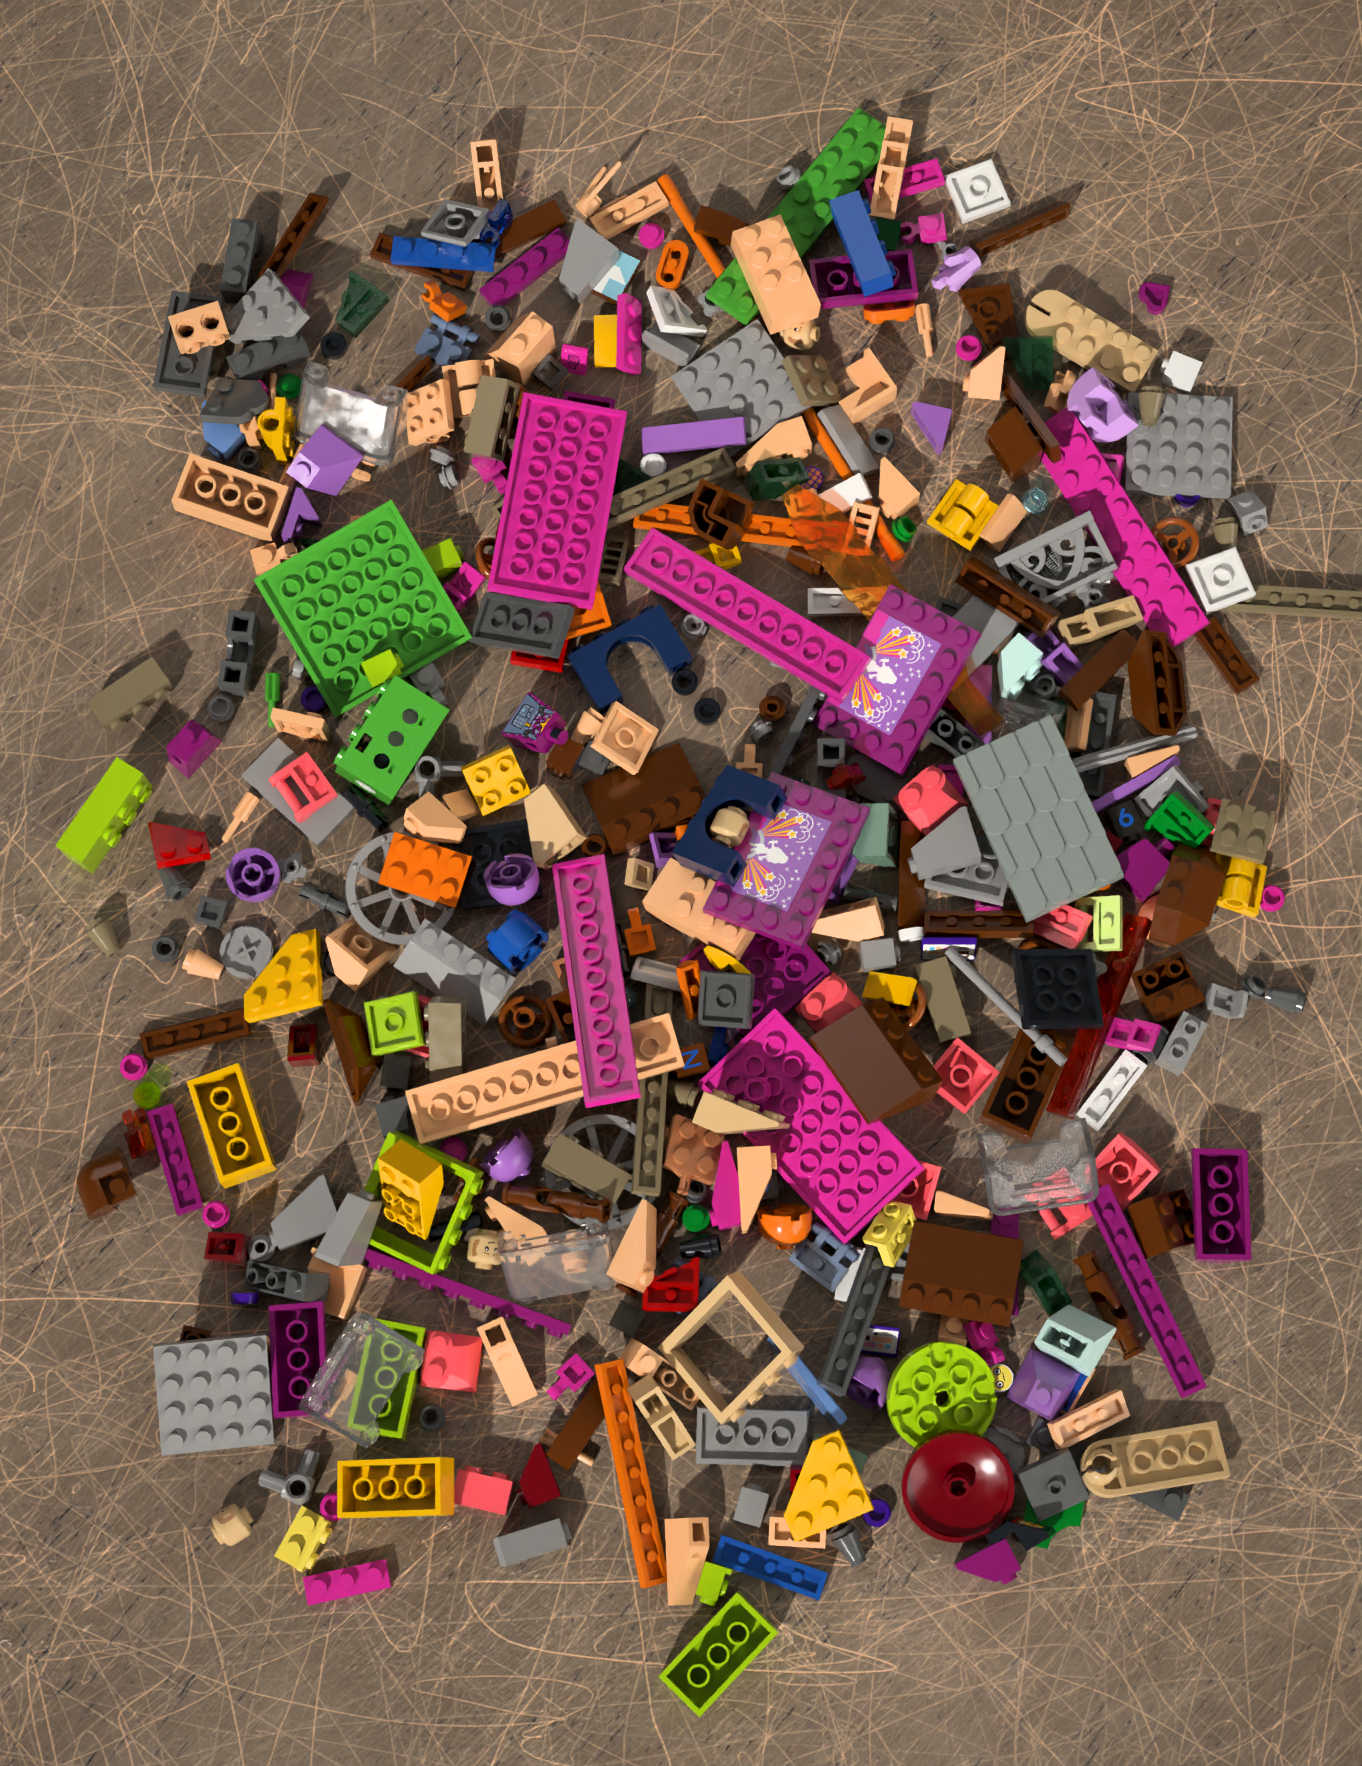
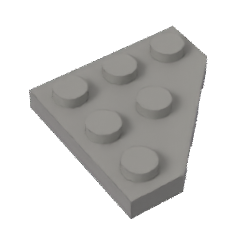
M268 268L224 317L231 338L229 340L234 344H241L245 340L263 341L281 335L292 337L309 320L310 316L277 274Z
M986 834L976 838L981 853V863L925 879L924 887L926 889L999 906L1004 905L1009 884Z

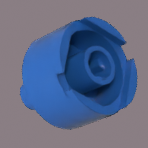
M514 909L507 915L506 922L499 929L494 928L486 937V940L489 942L488 952L511 974H516L514 970L516 968H519L521 971L527 968L543 951L539 947L544 940L547 943L549 940V934L525 912H519L517 909Z

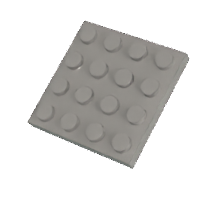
M758 319L671 376L699 421L735 417L745 418L746 444L725 447L731 459L757 443L776 424L793 419L811 407L801 406L782 363L784 358Z
M1128 392L1127 401L1134 413L1138 426L1126 435L1124 487L1126 493L1160 496L1181 494L1187 497L1199 495L1200 498H1230L1233 397L1164 394L1157 425L1144 426L1141 425L1138 393Z
M266 1332L153 1344L162 1456L274 1444Z

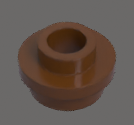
M767 696L759 705V713L766 721L777 722L785 714V703L777 696ZM774 704L777 706V710L770 712L767 707Z
M591 834L582 842V852L585 857L601 854L606 856L609 846L607 840L600 834ZM593 844L600 845V850L593 852L590 850V847Z

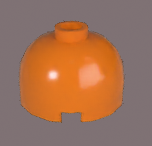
M784 1203L778 1204L779 1208L770 1210V1205L758 1208V1229L765 1240L769 1243L777 1244V1249H793V1244L802 1242L811 1230L812 1209L807 1210L805 1205Z

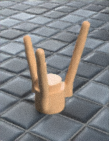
M618 161L600 181L606 171V167H602L584 194L575 203L577 209L586 218L589 219L593 215L628 197L625 194L600 208L602 200L597 194L622 165L621 161Z

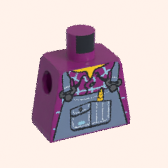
M530 692L526 694L501 733L513 746L540 753H548L554 743L564 745L568 740V731L564 730L566 726L565 720L554 709Z

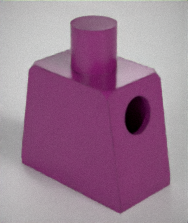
M191 719L167 745L168 761L187 778H190L220 745L222 740L203 724Z
M1164 837L1154 846L1144 838L1116 856L1124 873V878L1119 881L1142 904L1165 876L1170 863L1165 857L1174 850L1173 845Z

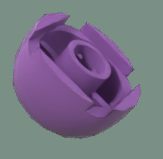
M259 848L243 849L236 853L226 869V881L233 894L241 900L251 903L263 902L272 897L277 891L281 880L280 867L275 858Z
M509 854L504 856L505 860L498 864L496 860L493 861L486 868L484 879L490 895L501 904L512 906L523 904L535 895L540 879L536 863L533 862L529 855Z
M519 1128L510 1132L514 1137L509 1141L505 1138L501 1139L484 1157L483 1160L486 1163L480 1164V1167L497 1181L509 1182L515 1178L522 1180L532 1170L529 1165L534 1158V1149L528 1137Z
M859 1356L846 1395L867 1409L872 1410L874 1406H878V1410H881L887 1401V1389L891 1378L887 1364L878 1357Z

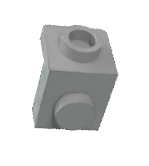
M1253 489L1228 498L1229 507L1240 520L1241 531L1245 536L1268 526L1266 507Z
M1209 983L1206 986L1202 1010L1226 1019L1243 1018L1248 1007L1249 992L1244 990L1234 991L1214 983Z

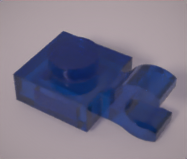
M500 198L488 217V225L480 232L482 243L488 237H493L491 240L492 246L496 248L500 244L501 234L505 228L511 225L513 220L509 201Z

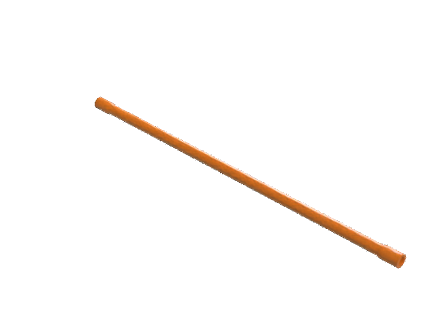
M669 174L661 176L657 179L656 183L718 279L726 269L707 237L694 232L696 220ZM811 406L801 414L842 480L845 481L853 477L855 474L814 408ZM870 499L863 502V504L874 506ZM864 513L866 518L871 520L872 515ZM878 514L874 531L891 561L895 562L906 553L894 534L890 532L880 514Z

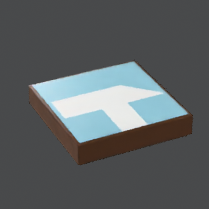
M619 249V260L591 291V294L617 306V295L627 292L642 265V260Z

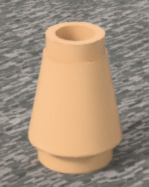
M590 707L587 712H583L571 739L585 746L589 740L596 736L605 717Z
M191 948L189 949L182 969L187 970L188 974L219 980L224 968L223 964L198 948L196 951Z

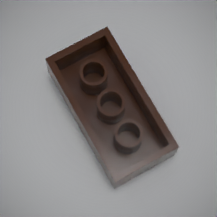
M1019 1028L978 1122L1029 1144L1064 1065L1060 1067L1046 1053L1042 1054L1034 1046L1035 1042ZM1037 1029L1043 1035L1047 1034L1054 1041L1053 1045L1066 1058L1068 1057L1075 1040L1051 1029Z

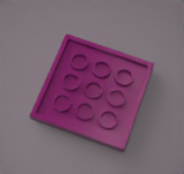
M756 933L738 961L751 974H755L751 1029H736L745 1037L774 1008H777L784 1016L825 978L830 976L832 972L807 944L803 951ZM703 943L680 960V964L685 960H698L700 972L701 970L717 971L704 955V948L707 945Z

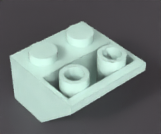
M1020 633L1001 651L997 665L999 703L1003 706L1009 700L1014 702L1019 697L1025 682L1031 683L1040 673L1039 669L1042 666L1041 658L1043 652Z
M1067 1305L1046 1320L1034 1343L1044 1355L1090 1377L1117 1329L1071 1305Z

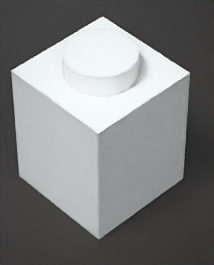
M1173 351L1171 358H1165L1159 372L1163 374L1161 383L1190 394L1203 362Z

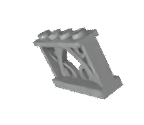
M1090 511L994 558V563L1000 574L1011 580L1006 568L1012 565L1024 577L1018 585L1023 588L1028 581L1032 582L1033 584L1030 586L1029 592L1038 591L1040 593L1039 599L1048 605L1052 604L1053 607L1066 602V596L1074 592L1080 595L1090 590V584L1098 580L1100 583L1111 580L1115 577L1114 572L1118 570V566ZM1089 528L1098 546L1085 547L1083 529ZM1063 540H1068L1070 542L1068 548L1075 546V550H1063L1060 544ZM1050 546L1055 553L1061 556H1075L1071 570L1064 581L1052 580L1038 575L1045 564V548ZM1095 552L1101 555L1103 558L1102 567L1097 571H1090L1088 564L1096 561L1093 558H1084V553ZM1031 556H1037L1040 562L1031 571L1029 568L1033 567L1034 564H1030L1028 559ZM1079 572L1086 576V578L1074 583ZM1047 589L1058 590L1047 596Z

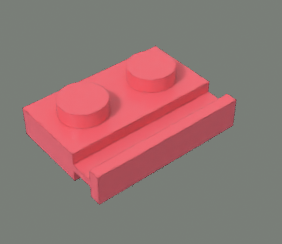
M1064 905L1034 919L1033 934L1064 948L1077 949L1093 917L1069 905Z

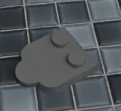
M220 378L199 415L203 422L244 424L250 421L255 414H260L268 408L269 397L258 381Z
M866 754L850 756L845 765L846 773L853 779L852 790L855 795L863 796V800L870 803H889L896 812H898L899 808L893 802V798L913 779L918 768V764L911 761L904 774L901 775Z

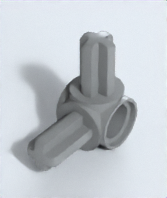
M430 756L418 759L414 770L415 782H419V798L428 791L435 797V782H439L440 777H464L460 767L466 765V762L440 761V757ZM424 761L431 762L434 766V773L430 776H424L419 771V765Z
M307 1449L304 1452L297 1472L289 1473L286 1477L263 1470L258 1484L280 1492L282 1498L290 1500L295 1505H304L312 1498V1489L315 1484V1480L312 1477L321 1455L314 1450ZM298 1484L306 1486V1490L302 1495L294 1496L292 1494L294 1486Z

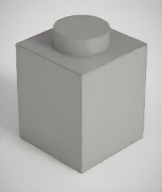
M893 938L860 942L863 973L894 970L896 962L901 961L899 945H894Z
M749 1483L748 1488L742 1486L733 1520L761 1527L769 1494L764 1493L765 1487Z

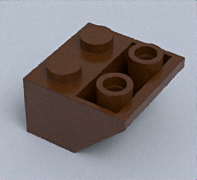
M1016 407L1010 409L986 431L985 442L1011 483L1039 467L1043 452L1042 448H1044L1040 437L1037 434L1033 435L1030 430L1027 416L1023 412L1020 413Z
M1181 951L1131 974L1140 1005L1148 1021L1151 1023H1164L1181 1015L1183 1011L1188 1012L1201 1006L1205 1001Z
M1184 1189L1151 1196L1126 1206L1145 1259L1194 1244L1193 1214Z

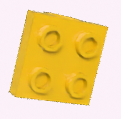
M275 397L274 410H266L258 418V427L269 450L274 452L279 465L290 463V457H294L295 443L291 441L292 432H296L297 426L296 416H293V408L289 407L284 397Z
M956 479L928 518L927 524L971 551L980 539V533L999 505L989 500L988 494L974 484L965 485Z
M509 745L460 767L483 816L530 794V789Z
M1214 852L1213 855L1226 874L1216 905L1255 918L1259 914L1267 866Z

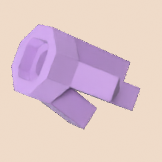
M966 246L958 252L945 255V264L939 266V275L931 280L932 285L939 290L948 285L950 291L958 292L967 280L980 270L981 262L978 255L970 247Z

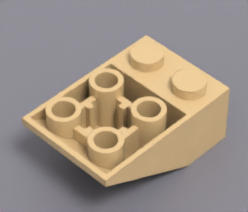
M716 1089L712 1093L704 1091L692 1120L694 1124L722 1134L790 1128L791 1125L784 1122L785 1116L767 1110H764L762 1113L759 1111V1105L740 1099L736 1102L734 1101V1095Z

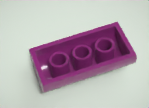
M912 249L887 251L888 254L885 255L887 261H892L896 275L892 276L894 287L866 297L862 293L848 255L809 259L810 281L820 301V310L917 300L918 287Z
M1191 1149L1195 1261L1234 1263L1252 1260L1247 1149Z
M316 1301L268 1306L273 1418H303L329 1415L330 1400L325 1302Z

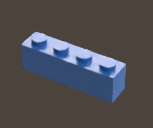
M859 190L829 200L832 217L864 297L894 287L892 276H895L896 272L892 261H887L885 255L888 253L883 239L878 240L877 238L879 229L876 220H870L868 214L871 213L867 198L862 199Z

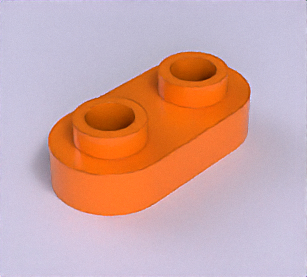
M672 240L664 246L656 270V283L658 287L675 290L680 286L689 258V250L684 242ZM673 254L680 255L678 259H674L671 256ZM666 277L673 278L671 282H666L664 279Z
M909 300L864 305V319L868 320L871 324H881L885 320L894 319L896 321H907L915 314V302Z

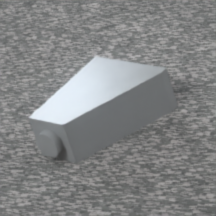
M580 219L575 221L559 282L561 293L568 300L573 301L574 299L581 304L619 260V249Z
M966 806L960 807L911 848V857L907 858L911 873H917L918 880L981 863L980 849Z
M325 1175L315 1179L270 1223L272 1231H269V1237L273 1247L278 1246L284 1252L325 1236L338 1211L332 1189Z
M359 1189L358 1192H348L314 1257L338 1267L362 1264L383 1201L375 1199L373 1192Z
M558 1518L494 1538L493 1543L500 1566L506 1567L569 1546L567 1540L572 1539L568 1523L562 1524L561 1519Z

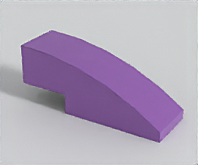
M1050 630L1043 639L1032 631L1024 635L1028 641L1043 652L1041 667L1048 674L1053 675L1054 680L1061 687L1084 667L1064 642L1060 643Z

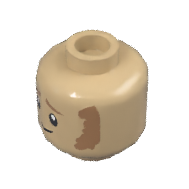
M814 319L780 331V339L789 349L809 350L814 342H818L820 337V328L816 326Z
M734 806L720 809L709 829L711 835L715 838L714 842L726 847L740 845L750 826L746 818L747 814Z
M477 1229V1233L472 1234L469 1238L467 1259L470 1262L476 1263L475 1269L491 1271L492 1265L502 1263L505 1240L499 1236L498 1231Z
M230 1504L214 1514L212 1518L213 1524L210 1525V1528L221 1545L225 1543L228 1546H233L251 1534L252 1528L250 1523L254 1519L246 1507L241 1509L236 1504Z

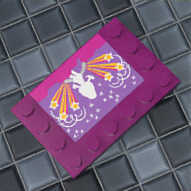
M890 584L855 647L870 656L871 662L843 703L830 696L827 697L813 725L836 738H845L846 744L903 775L982 634Z
M771 772L768 780L779 784L788 799L775 820L754 812L750 813L748 817L749 829L740 845L733 847V850L741 854L747 866L734 887L716 881L703 907V912L803 951L870 814V808Z

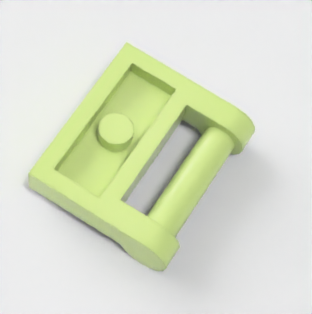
M1120 895L1081 897L1075 900L1074 907L1087 914L1088 908L1093 907V942H1088L1087 929L1077 949H1092V952L1123 951V897Z

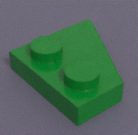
M1177 790L1166 799L1142 826L1148 832L1151 830L1165 834V838L1181 841L1184 845L1192 848H1197L1215 829Z

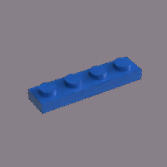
M393 236L391 264L494 272L496 244L470 242L466 247L432 239Z
M721 1535L712 1561L816 1600L820 1599L828 1575L824 1571Z

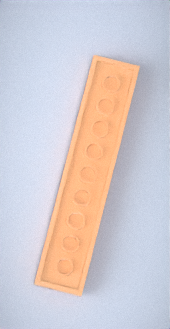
M669 1013L630 1024L639 1080L685 1067ZM576 1041L405 1091L419 1144H426L584 1097Z

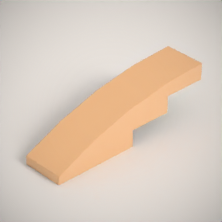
M888 116L869 216L895 220L913 120Z

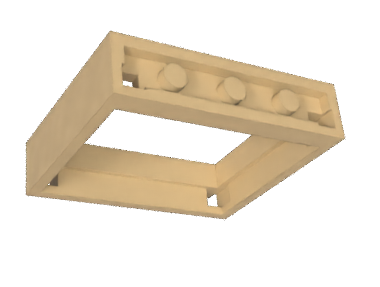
M741 1271L727 1275L658 1347L721 1425L731 1420L735 1423L740 1417L746 1414L744 1408L749 1403L753 1405L764 1395L762 1390L767 1385L771 1387L782 1377L780 1372L785 1367L786 1369L792 1367L797 1362V1355L805 1348ZM734 1294L782 1352L728 1405L681 1347Z

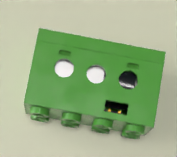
M396 675L392 681L385 680L376 696L379 698V701L377 703L374 701L370 703L362 717L365 720L363 726L359 723L356 725L348 739L351 742L348 748L343 746L334 761V764L337 765L335 773L387 806L392 802L449 712L448 708ZM364 735L372 737L370 743L362 739Z

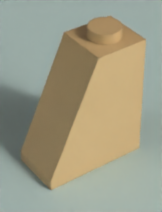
M547 784L538 785L524 799L534 863H536L537 867L548 870L552 867V864H556L588 837L555 788Z

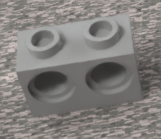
M1183 1011L1155 1064L1179 1076L1187 1065L1208 1024Z

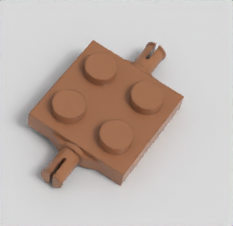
M676 1114L671 1120L662 1158V1168L670 1170L680 1177L677 1193L688 1195L691 1181H699L707 1185L714 1183L725 1134L706 1129L692 1123L693 1119Z

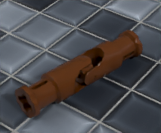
M512 1181L506 1183L502 1191V1202L505 1206L515 1204L524 1206L527 1210L552 1214L562 1213L572 1218L598 1219L601 1223H606L612 1212V1202L609 1198L599 1200L590 1198L587 1194L562 1192L535 1185H528L527 1187L518 1186ZM546 1200L548 1201V1206L543 1205Z
M669 1190L667 1192L668 1197L660 1211H657L656 1262L678 1224L677 1218L683 1207L689 1203L682 1196ZM617 1283L615 1286L616 1289L634 1299L638 1296L637 1290L621 1283Z
M1092 1250L1074 1259L1073 1262L1075 1265H1078L1085 1278L1084 1284L1097 1306L1103 1321L1116 1327L1117 1330L1112 1339L1117 1340L1124 1354L1123 1359L1125 1361L1146 1349L1140 1345L1134 1333L1135 1327L1126 1309L1119 1299L1106 1271H1102L1095 1257V1250ZM1114 1310L1115 1316L1110 1311Z

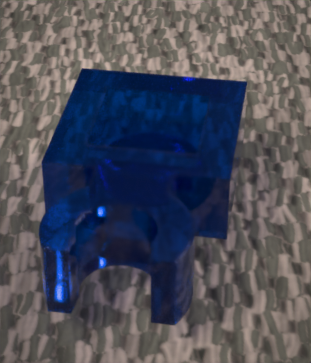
M715 1027L708 1055L709 1064L716 1065L720 1059L727 1055L729 1044L724 1043L728 1027Z

